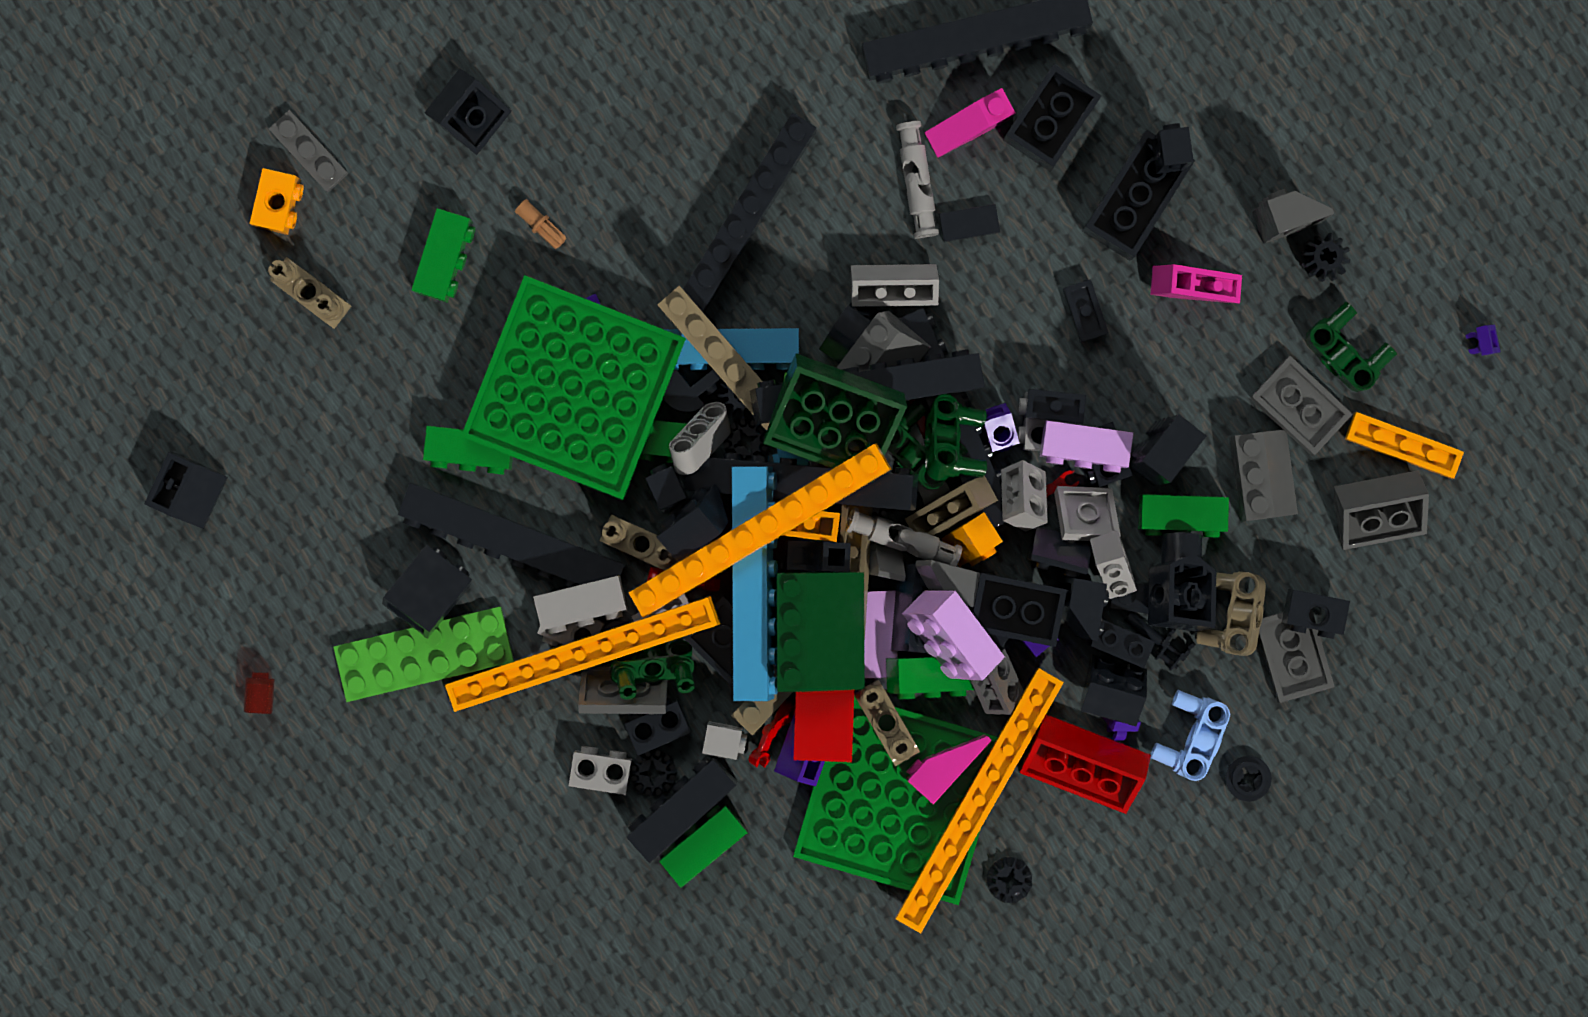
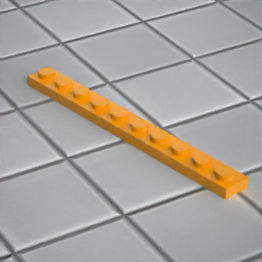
M873 444L629 592V595L641 616L645 618L890 471L891 467L879 446Z
M711 596L450 682L445 687L453 710L456 712L717 626L720 622Z
M1037 668L896 915V920L919 933L923 931L1064 682Z

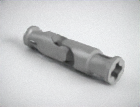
M921 121L904 122L896 126L897 131L900 132L902 144L900 155L907 187L910 214L914 217L915 239L932 237L939 234V230L935 228L933 216L935 205L930 185L925 145L921 143L919 131ZM914 165L919 169V173H912Z
M853 507L845 527V532H857L868 536L870 541L899 551H907L923 560H934L957 566L962 553L961 545L952 546L941 542L939 537L928 533L915 532L907 526L881 516H869L859 512V508ZM889 529L899 530L894 541L889 536Z

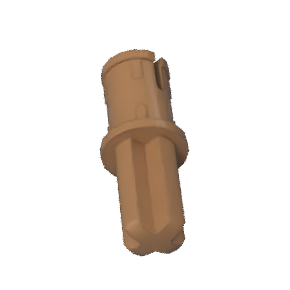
M525 199L516 208L515 213L533 228L532 232H537L554 249L559 248L565 242L566 236L548 220L549 216L541 214L528 199Z

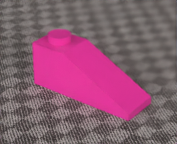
M1003 88L926 131L925 135L937 158L1013 119L1015 111Z
M1175 264L1153 266L1150 295L1178 299L1240 303L1242 275Z
M985 734L925 757L922 762L917 759L907 770V773L910 775L906 779L934 804L991 742V739Z

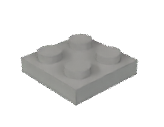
M1057 486L1054 494L1062 540L1090 541L1091 538L1118 531L1119 536H1121L1112 488Z

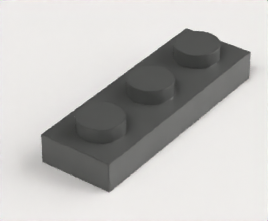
M288 110L269 128L275 137L327 193L349 174L292 111Z

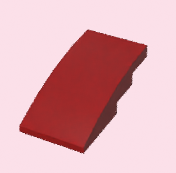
M854 690L795 692L793 760L852 762Z

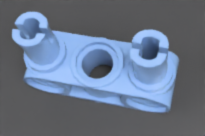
M1177 690L1172 700V705L1194 714L1197 720L1190 730L1184 751L1180 750L1178 752L1155 743L1150 755L1151 759L1172 767L1176 774L1189 780L1198 781L1206 776L1212 760L1220 747L1224 731L1229 722L1230 711L1225 704L1209 697H1202L1200 699ZM1214 706H1218L1221 709V717L1219 720L1212 722L1208 716L1209 710ZM1193 759L1198 760L1200 765L1198 772L1188 774L1186 770L1187 763Z

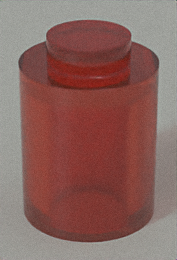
M252 672L251 677L245 678L243 712L273 713L275 679L269 678L268 672Z

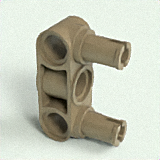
M288 257L284 261H273L274 267L269 266L268 272L271 275L269 279L271 282L334 329L352 307ZM315 286V296L307 300L305 297L306 289Z
M614 515L610 516L608 522L603 527L602 536L599 541L663 570H667L678 563L657 539V535ZM645 536L648 538L650 546L647 551L641 553L636 548V541L640 537Z
M1239 571L1233 574L1217 572L1216 589L1230 591L1232 595L1227 612V627L1224 631L1214 629L1200 630L1197 632L1196 642L1201 645L1221 648L1227 654L1248 656L1257 647L1264 612L1266 583L1260 575L1250 572ZM1252 578L1255 582V588L1248 594L1245 591L1244 585L1248 579ZM1240 635H1243L1246 639V645L1242 650H1238L1236 647V639Z
M879 679L866 686L865 689L854 693L895 766L920 753ZM889 714L895 719V726L891 731H883L879 727L878 721L882 715Z

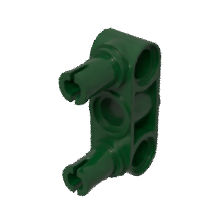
M1344 302L1329 318L1320 319L1306 333L1305 341L1307 346L1334 376L1339 378L1350 390L1361 392L1370 389L1375 384L1381 374L1380 371L1397 355V352L1388 343H1384L1368 359H1363L1357 350L1340 336V330L1357 314L1356 310L1348 302ZM1316 330H1320L1326 335L1324 345H1319L1314 340ZM1357 371H1361L1366 376L1364 386H1359L1354 380V375Z
M941 394L936 397L926 413L924 436L925 468L927 474L932 479L943 481L948 477L959 476V474L979 478L985 476L987 470L986 460L963 457L959 453L961 436L959 424L983 428L986 422V410L963 407L956 398L949 394Z
M915 400L906 408L896 430L899 433L898 442L890 444L887 452L901 468H910V474L919 475L918 483L927 490H935L941 487L950 477L939 481L935 485L928 484L925 481V447L910 435V429L927 412V409L919 401ZM959 443V453L964 457L969 451Z
M671 640L610 661V678L618 684L622 699L629 700L636 696L635 683L676 679L679 692L689 693L694 689L692 646L685 640Z

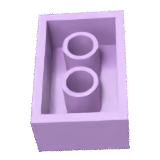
M924 590L902 613L908 621L909 629L916 635H919L925 643V650L941 664L942 672L951 679L983 681L1005 657L956 591Z

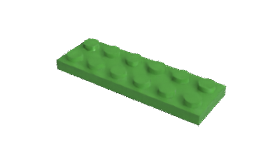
M501 606L442 620L428 639L414 628H408L334 646L346 702L514 662Z

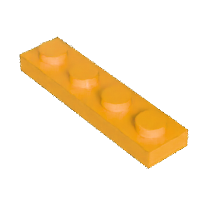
M1358 412L1354 413L1345 436V440L1450 479L1455 478L1464 454L1461 450Z

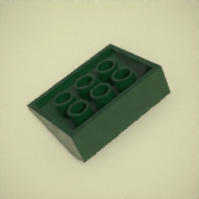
M795 353L783 381L763 443L830 468L837 467L873 444H877L885 456L907 408L905 394Z
M864 572L776 573L777 692L865 689Z

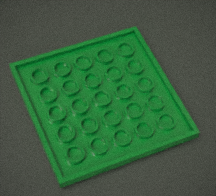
M524 275L461 437L623 500L686 338Z
M854 696L852 762L825 761L817 785L813 786L793 857L911 891L998 737L895 707L920 753L895 766ZM889 714L882 715L878 725L883 731H891L895 726V719ZM985 734L991 739V742L934 804L906 779L910 775L907 773V770L917 759L922 762L925 757ZM980 830L940 900L959 905Z

